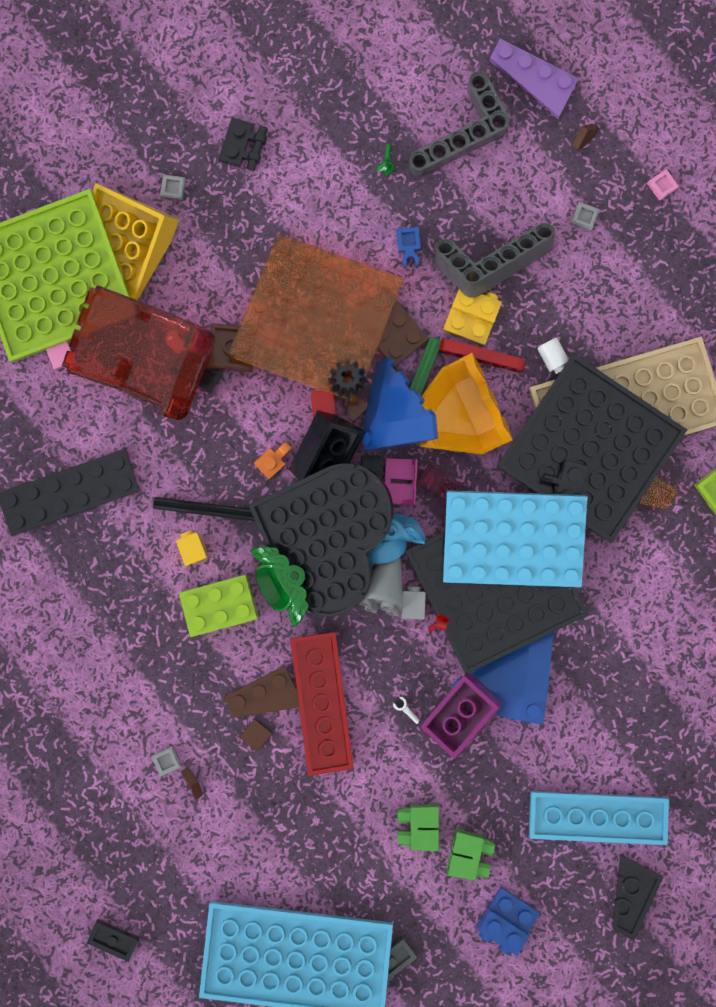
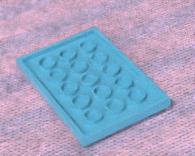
M447 490L443 582L582 587L587 496Z

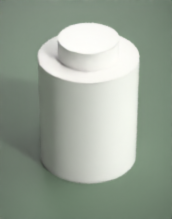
M558 338L552 339L537 348L549 372L560 373L569 360Z

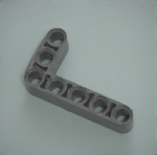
M477 71L471 74L467 86L468 95L481 119L413 152L409 160V172L413 176H424L502 137L506 133L510 119L486 73ZM480 83L483 87L476 88L473 84ZM489 102L493 107L486 108L483 103ZM493 122H501L503 127L498 128L494 126ZM479 131L483 134V137H476L473 132ZM455 141H460L464 144V146L459 148L456 147L453 143ZM435 151H441L444 154V156L439 158L436 157L433 153ZM415 161H422L424 166L419 168L413 163Z
M541 223L476 263L453 241L442 239L435 245V264L464 295L471 298L477 297L549 253L553 249L555 228L551 224Z

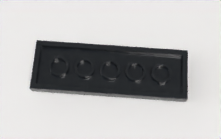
M122 449L0 492V506L10 535L16 536L141 491L127 451Z

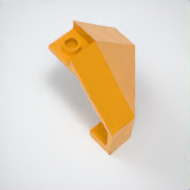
M473 353L441 368L423 393L422 398L425 401L422 406L426 411L432 409L436 414L438 439L419 443L420 447L484 454L513 440L505 417H502L498 408L499 404L492 389L487 385L484 378L485 374Z

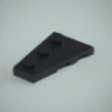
M620 854L612 928L626 937L635 940L664 877Z

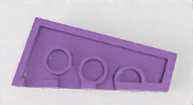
M502 39L498 41L489 60L507 77L519 84L521 89L533 96L542 107L547 108L557 120L579 79Z

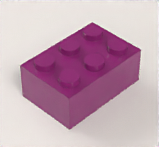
M469 673L460 679L420 727L453 759H456L468 748L505 704L475 676Z

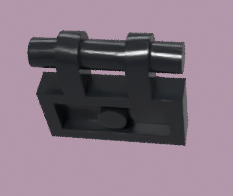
M232 117L219 155V161L241 168L242 161L246 160L248 161L246 168L250 171H255L256 165L261 160L260 152L262 146L267 141L266 133L268 128L260 125L258 133H252L253 123ZM249 141L254 142L251 152L246 151Z

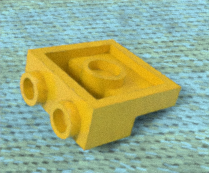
M459 289L443 331L485 346L502 302L498 300L499 297L490 292L471 298L464 295Z

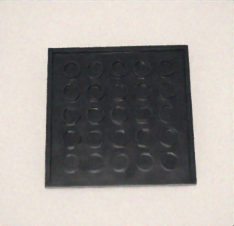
M573 353L496 467L535 493L554 494V485L542 483L544 473L557 476L562 470L565 459L589 466L580 495L587 496L586 527L607 542L612 543L687 429Z
M445 532L425 541V544H418L405 551L436 616L440 614L450 618L444 632L465 675L589 615L575 587L443 582Z

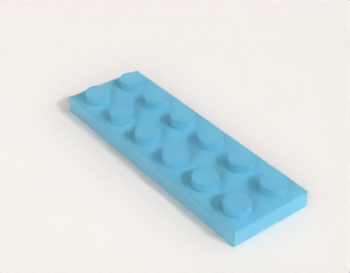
M530 790L528 837L530 839L668 845L669 798Z

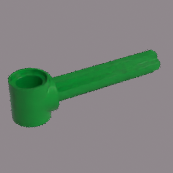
M429 338L410 386L411 391L417 390L420 395H422L439 352L441 341L437 338Z

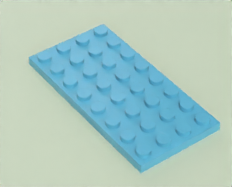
M211 901L209 903L199 998L269 1007H385L393 922Z

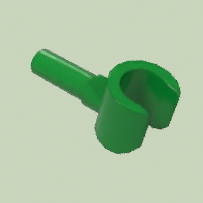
M390 144L386 145L384 161L377 166L378 172L380 173L383 170L385 177L395 168L390 158Z

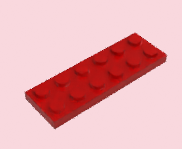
M336 632L290 638L307 775L313 776L354 769Z

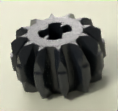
M345 360V366H342L339 362L336 363L337 369H331L330 374L332 376L328 378V383L333 384L330 387L331 392L338 391V398L346 394V399L350 400L352 393L358 398V390L365 391L366 386L363 383L368 381L367 376H364L365 369H358L357 361L352 366H350L349 360ZM351 377L352 382L344 383V378Z

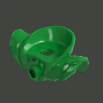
M269 546L252 548L250 552L259 562L264 564L259 566L255 572L256 582L261 594L276 611L281 612L288 608L291 626H297L302 621L309 606L305 601L307 596L306 590L301 587L305 579L304 570L299 566L289 565L288 558L285 555H280L277 548Z

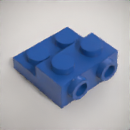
M500 886L477 923L478 931H480L479 936L488 943H491L493 940L500 944L498 948L505 954L510 956L511 953H514L518 956L529 938V931L539 917L540 911Z

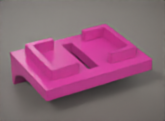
M386 458L385 484L390 491L393 504L415 505L418 459ZM391 479L412 480V484L390 482Z

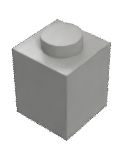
M407 586V591L402 590V619H425L426 592L420 591L421 587Z

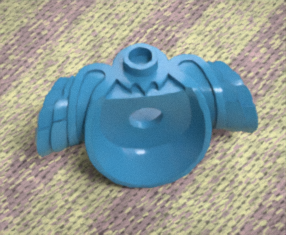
M401 513L393 514L392 525L387 536L377 547L368 552L371 563L385 564L397 560L404 554L407 541L425 544L426 539L423 529L412 516L405 517Z

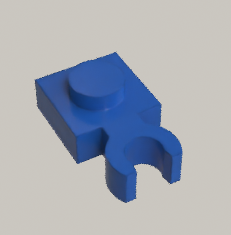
M419 227L396 229L398 253L405 252L402 258L403 268H406V261L408 259H413L415 267H418L419 257L415 252L421 250Z

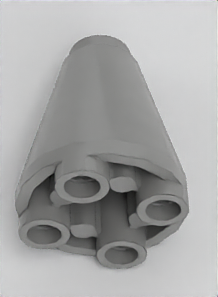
M400 557L390 563L374 565L369 589L359 603L365 606L364 610L372 613L382 610L386 611L388 615L399 616L403 608Z

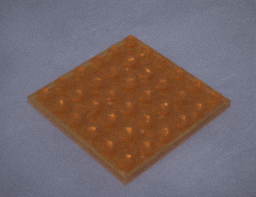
M278 234L228 353L229 357L337 396L338 391L331 392L330 387L333 384L328 383V378L332 376L330 370L337 369L336 363L338 362L345 366V360H349L350 366H352L357 361L358 369L364 368V376H367L404 278ZM344 378V383H348V381L351 383L352 378ZM352 393L350 401L357 402L358 398Z

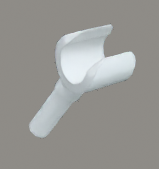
M399 697L404 701V706L398 708L393 703L394 708L399 711L402 710L417 724L420 719L407 706L406 699Z

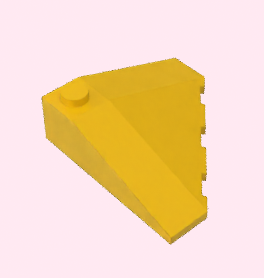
M95 183L93 194L131 300L137 302L172 242L180 219Z

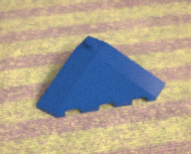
M392 358L380 360L375 365L363 430L366 432L362 439L365 451H387L438 439L436 414L432 409L425 410L422 406L425 400L417 390L411 391L407 385H409L410 381L402 371H395L392 367L395 365Z
M554 632L471 673L505 704L496 716L543 724ZM459 678L453 683L452 689L460 681L461 678Z

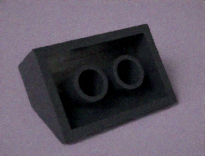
M317 410L289 470L300 481L332 465L350 463L366 432L337 415Z

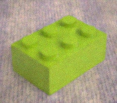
M248 574L179 593L190 637L259 618Z

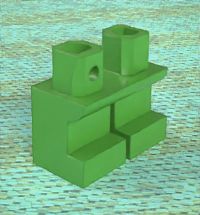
M429 802L428 804L410 803V807L398 808V823H410V830H398V844L410 846L411 850L439 851V806L437 802Z
M455 827L451 845L452 850H450L446 869L448 876L476 880V877L488 878L490 863L480 861L481 854L493 856L495 843L483 838L480 833L475 834Z

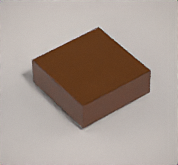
M254 718L240 738L258 751L272 732Z

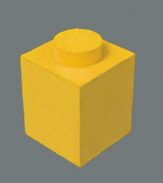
M193 530L180 534L181 539L176 540L185 566H190L209 558L200 533H194Z

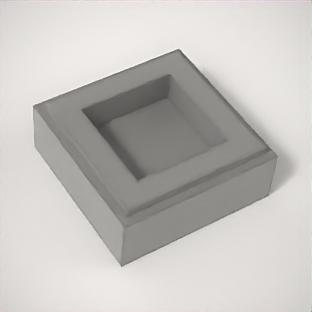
M163 174L160 197L183 201L186 178Z
M578 202L570 224L592 231L600 209Z
M173 746L151 756L160 777L182 767Z

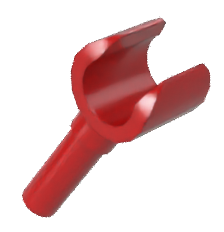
M437 614L435 622L428 627L429 631H433L436 628L446 631L450 618Z

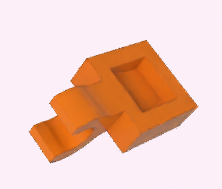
M285 441L276 452L269 448L254 464L270 480L286 465L282 459L293 448Z

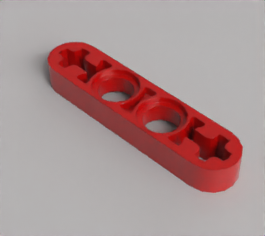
M442 339L439 347V352L462 358L473 353L478 363L486 365L491 363L494 367L517 373H523L526 365V360L453 340Z

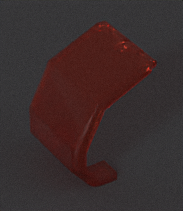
M96 286L94 289L89 287L84 303L89 304V307H82L76 323V325L81 326V329H74L69 343V347L74 349L73 351H66L61 366L67 368V372L123 391L160 407L158 414L176 420L185 418L191 407L215 342L213 333L207 328L107 288Z

